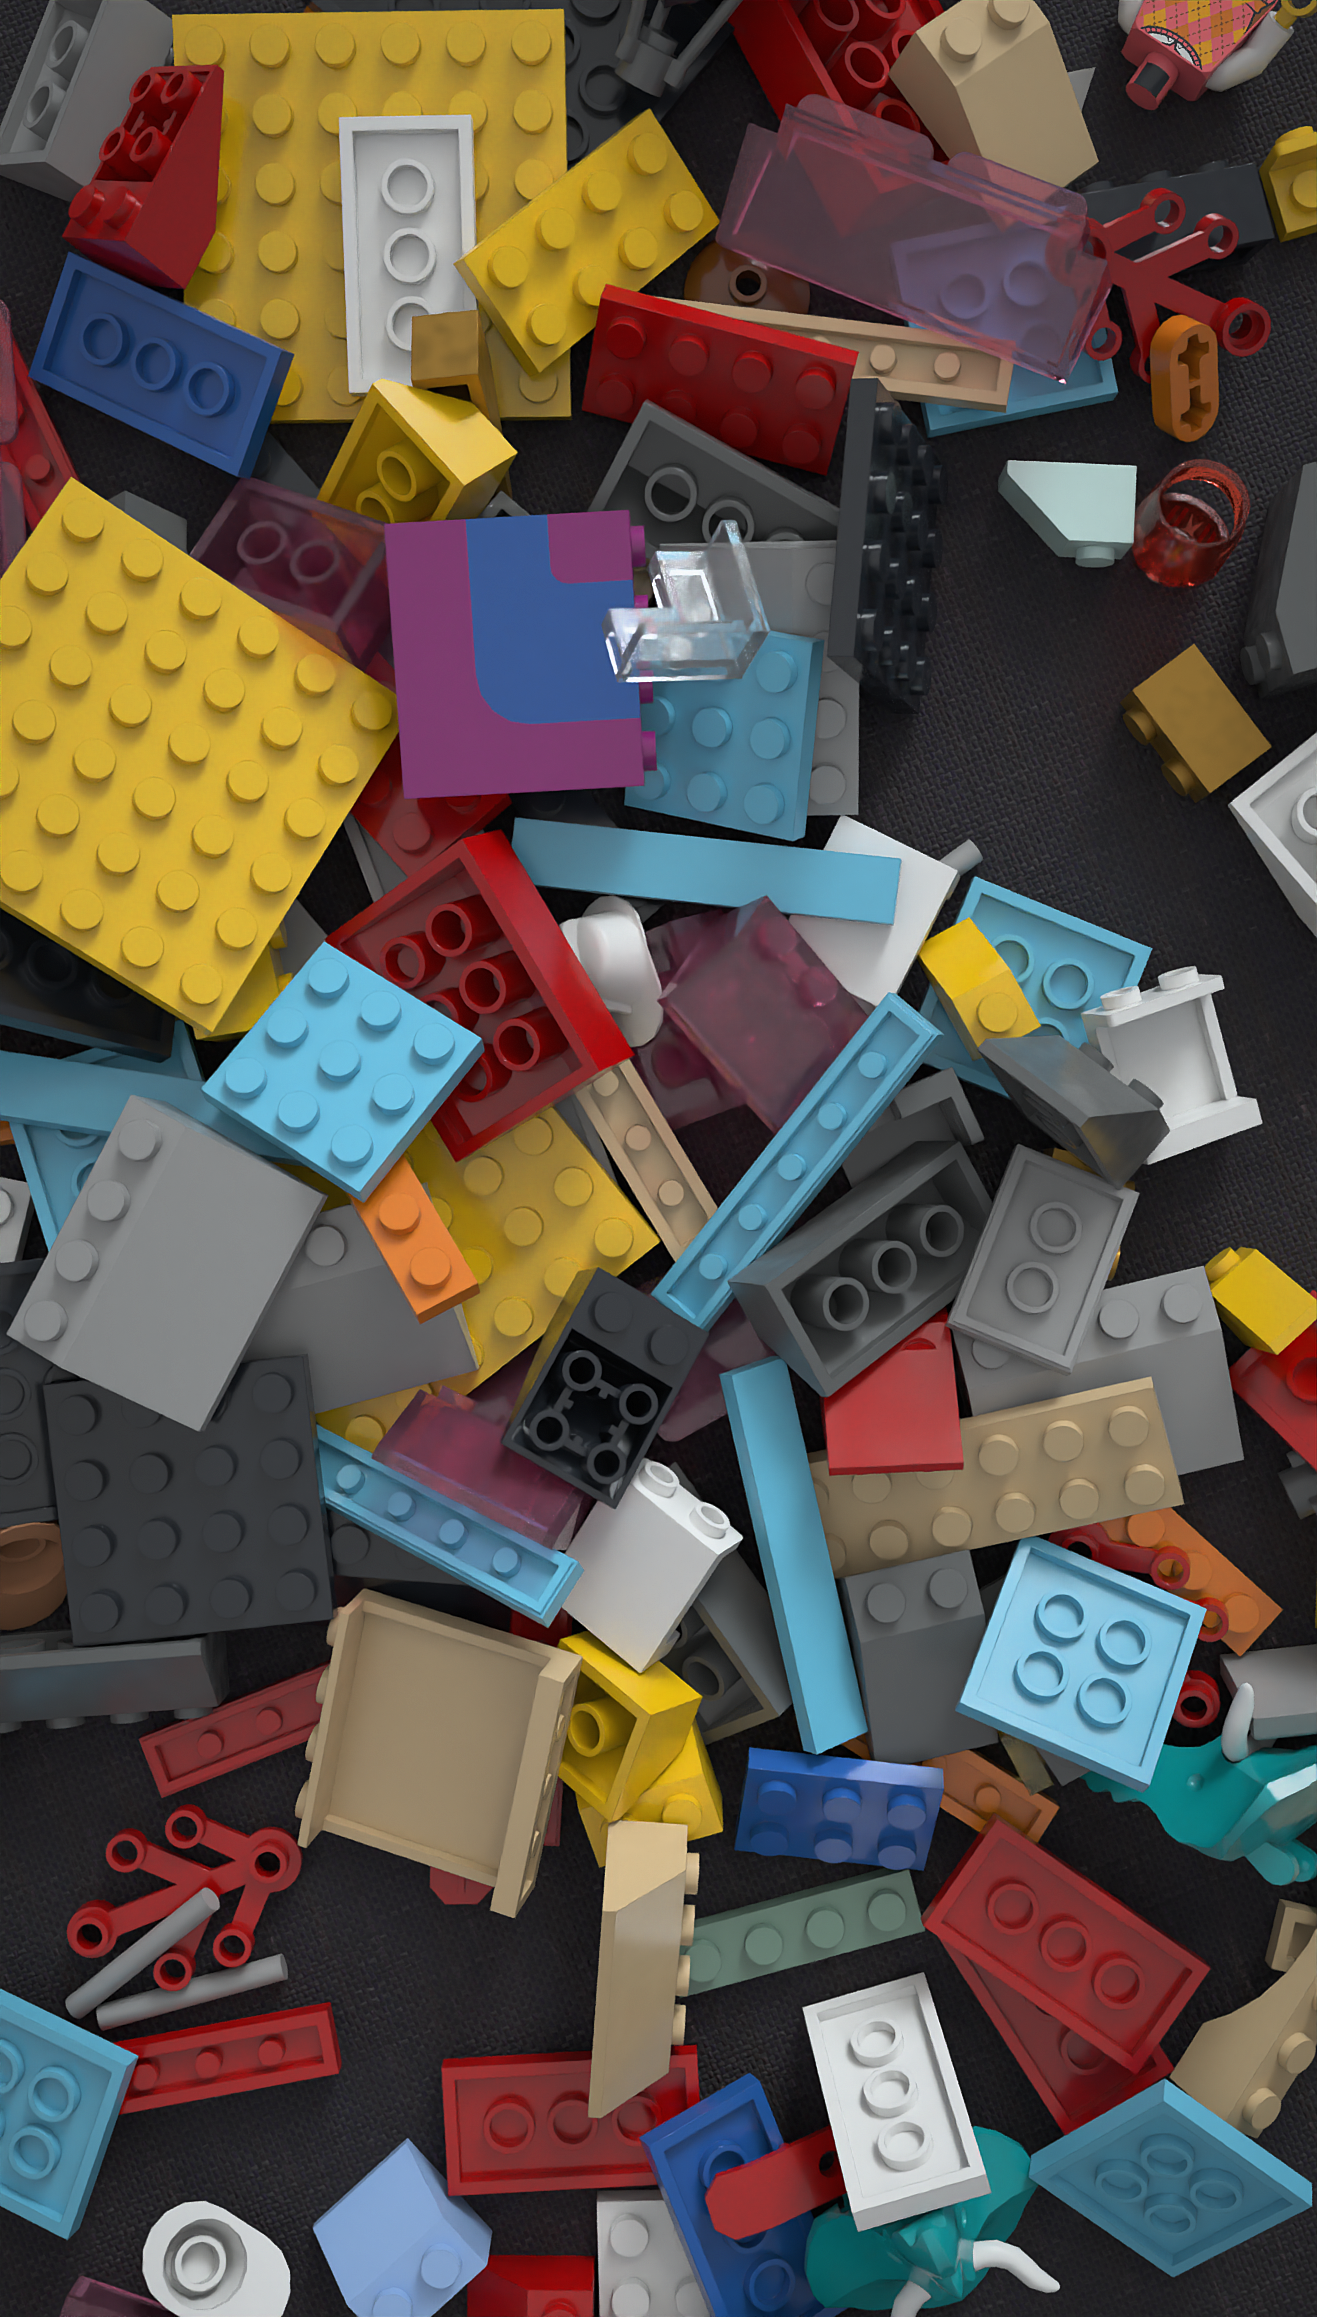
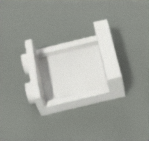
M841 815L824 850L901 858L902 860L894 926L791 915L772 954L786 962L781 974L813 990L816 989L821 979L843 990L837 1002L869 1017L888 992L898 995L945 900L950 899L959 882L960 875L957 870L845 815Z
M1195 966L1166 972L1158 976L1160 986L1141 993L1138 986L1108 992L1100 997L1103 1006L1081 1013L1089 1044L1101 1052L1114 1066L1110 1073L1127 1086L1133 1079L1140 1081L1151 1089L1164 1103L1160 1111L1170 1132L1143 1164L1155 1163L1262 1124L1257 1100L1237 1095L1211 993L1225 988L1222 976L1198 974Z
M643 1457L617 1508L612 1509L597 1501L566 1550L565 1555L579 1561L584 1572L565 1600L562 1608L635 1670L642 1673L670 1652L681 1635L675 1629L719 1562L738 1547L743 1536L730 1526L728 1517L720 1509L709 1503L701 1502L683 1488L672 1470L663 1464Z

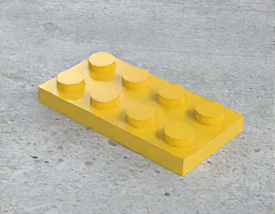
M649 108L624 125L454 262L453 265L530 377L543 371L596 326L600 297L606 284L638 292L721 222Z

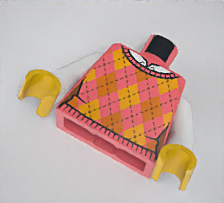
M1119 0L1118 23L1128 34L1121 52L1125 59L1138 67L1126 85L1127 95L1138 106L1147 110H1155L1170 89L1187 101H1196L1208 88L1222 92L1257 77L1292 36L1294 29L1291 25L1298 17L1312 16L1317 12V0H1312L1308 6L1302 9H1296L1292 4V0H1281L1282 7L1278 12L1273 11L1278 0Z

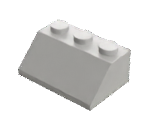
M49 0L0 126V175L72 202L79 190L90 184L101 163L99 150L103 141L111 131L120 127L130 108L129 94L135 81L151 67L171 66L174 57V51L171 47L173 43L172 19L147 0Z

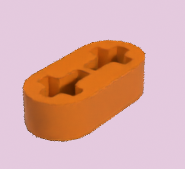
M1180 314L1172 316L1163 322L1151 342L1152 410L1154 422L1160 430L1181 441L1191 442L1198 440L1208 432L1218 414V349L1215 332L1210 326Z

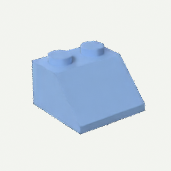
M408 2138L313 2225L314 2233L346 2304L358 2317H431L487 2266L492 2230L461 2196H448V2181Z

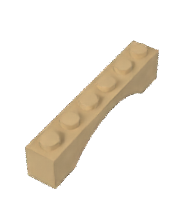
M1317 1928L1306 1948L1286 1974L1260 1997L1231 2014L1203 2023L1175 2067V2070L1170 2075V2078L1190 2097L1239 2132L1254 2138H1258L1263 2129L1276 2119L1281 2109V2100L1296 2076L1310 2065L1315 2056L1317 2045Z

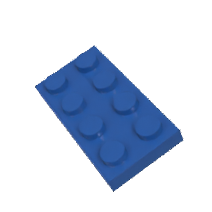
M68 252L28 377L228 473L250 479L294 354L84 256Z
M751 2073L746 2074L639 2137L710 2317H834L847 2309L825 2308L813 2296L804 2270L806 2241L814 2221L811 2210L774 2228L738 2240H734L714 2229L704 2194L715 2174L754 2161L779 2149V2145L784 2143L762 2085Z

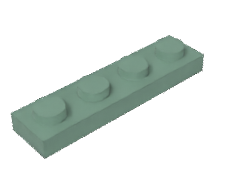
M883 1868L694 1920L692 1946L680 1945L679 1955L690 1956L688 1996L924 1932L925 1927L920 1919L921 1913L909 1869L892 1870Z

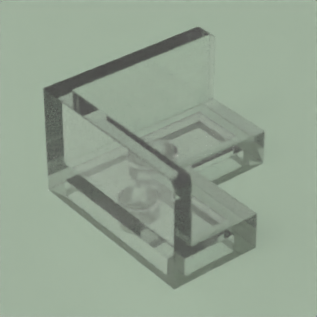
M721 520L705 551H655L647 570L659 608H620L608 610L601 627L617 682L742 679L770 633V628L737 522L735 520Z

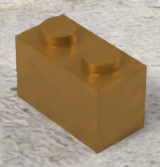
M1195 644L1134 688L1120 702L1126 710V713L1123 714V720L1129 731L1141 744L1147 745L1151 743L1165 762L1161 766V770L1168 783L1180 795L1185 796L1189 794L1195 803L1213 792L1272 747Z

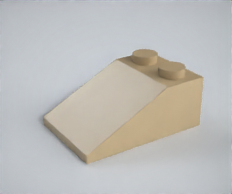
M961 0L917 30L888 72L891 80L1003 233L1089 172L1099 162L1051 25L1034 0Z

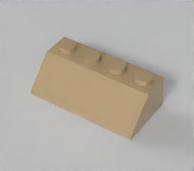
M616 1820L608 1824L588 2117L602 2118L669 2073L671 2045L683 2046L686 2005L675 2004V1996H688L690 1956L679 1955L680 1945L692 1946L695 1905L684 1904V1894L697 1895L699 1878V1853H687L688 1825Z

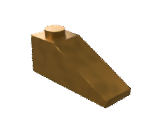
M479 310L412 316V386L472 402L503 435L491 359ZM508 470L489 503L500 491H503L512 499Z

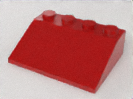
M743 0L728 18L727 22L735 28L733 32L734 37L843 238L889 224L967 183L888 75V72L913 34L945 12L939 0Z
M501 829L462 838L324 939L327 944L482 1038L485 1051L430 1119L456 1163L583 1089L635 1056Z

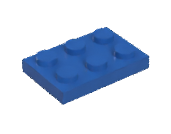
M749 1747L735 1828L734 1850L756 1852L764 1856L785 1855L820 1859L828 1863L849 1862L884 1866L892 1870L908 1868L924 1871L944 1791L943 1768Z

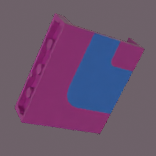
M629 510L384 524L404 799L644 786L645 771H657L655 730L642 731L641 704L654 703L652 664H639L637 636H650L648 595H635L633 568L646 567L644 526H631Z

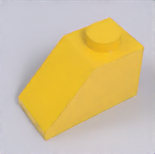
M970 917L924 942L916 958L972 1061L983 1058L977 1049L985 1039L1022 1037L1041 1027L1010 968Z
M1228 1247L1217 1254L1204 1267L1218 1316L1246 1346L1278 1355L1317 1319V1300L1257 1249L1240 1247L1234 1252L1231 1247Z

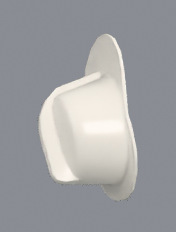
M616 895L599 897L587 907L582 917L567 920L561 923L559 928L629 1046H643L656 1036L663 1022L664 999L661 984L647 946L639 914L628 901Z
M206 2201L184 2202L165 2212L149 2232L143 2248L142 2273L149 2292L165 2308L177 2316L281 2317L290 2296V2270L282 2251L267 2236L224 2208Z

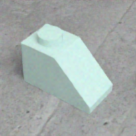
M1007 461L998 480V492L1058 557H1076L1075 563L1083 567H1106L1113 565L1114 559H1122L1134 543L1137 466Z

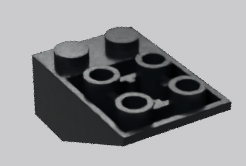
M600 1267L578 1271L545 1331L499 1444L608 1507L616 1509L710 1333Z

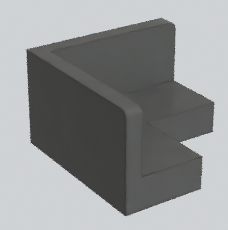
M953 1067L935 1072L901 1089L841 1164L852 1189L916 1141H960L963 1146L973 1145L984 1140L983 1133Z

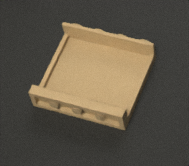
M364 1588L346 1607L338 1608V1615L331 1619L328 1627L327 1644L333 1646L330 1665L324 1670L316 1692V1702L323 1706L320 1723L314 1727L306 1747L305 1757L307 1761L312 1762L310 1778L303 1785L295 1808V1816L302 1819L297 1845L307 1848L318 1833L324 1830L495 1887L490 1910L515 1918L535 1887L583 1656Z

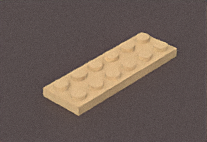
M1151 1376L959 1419L964 1459L963 1470L829 1476L826 1449L807 1453L834 1579L962 1550L981 1548L1184 1504L1178 1474Z

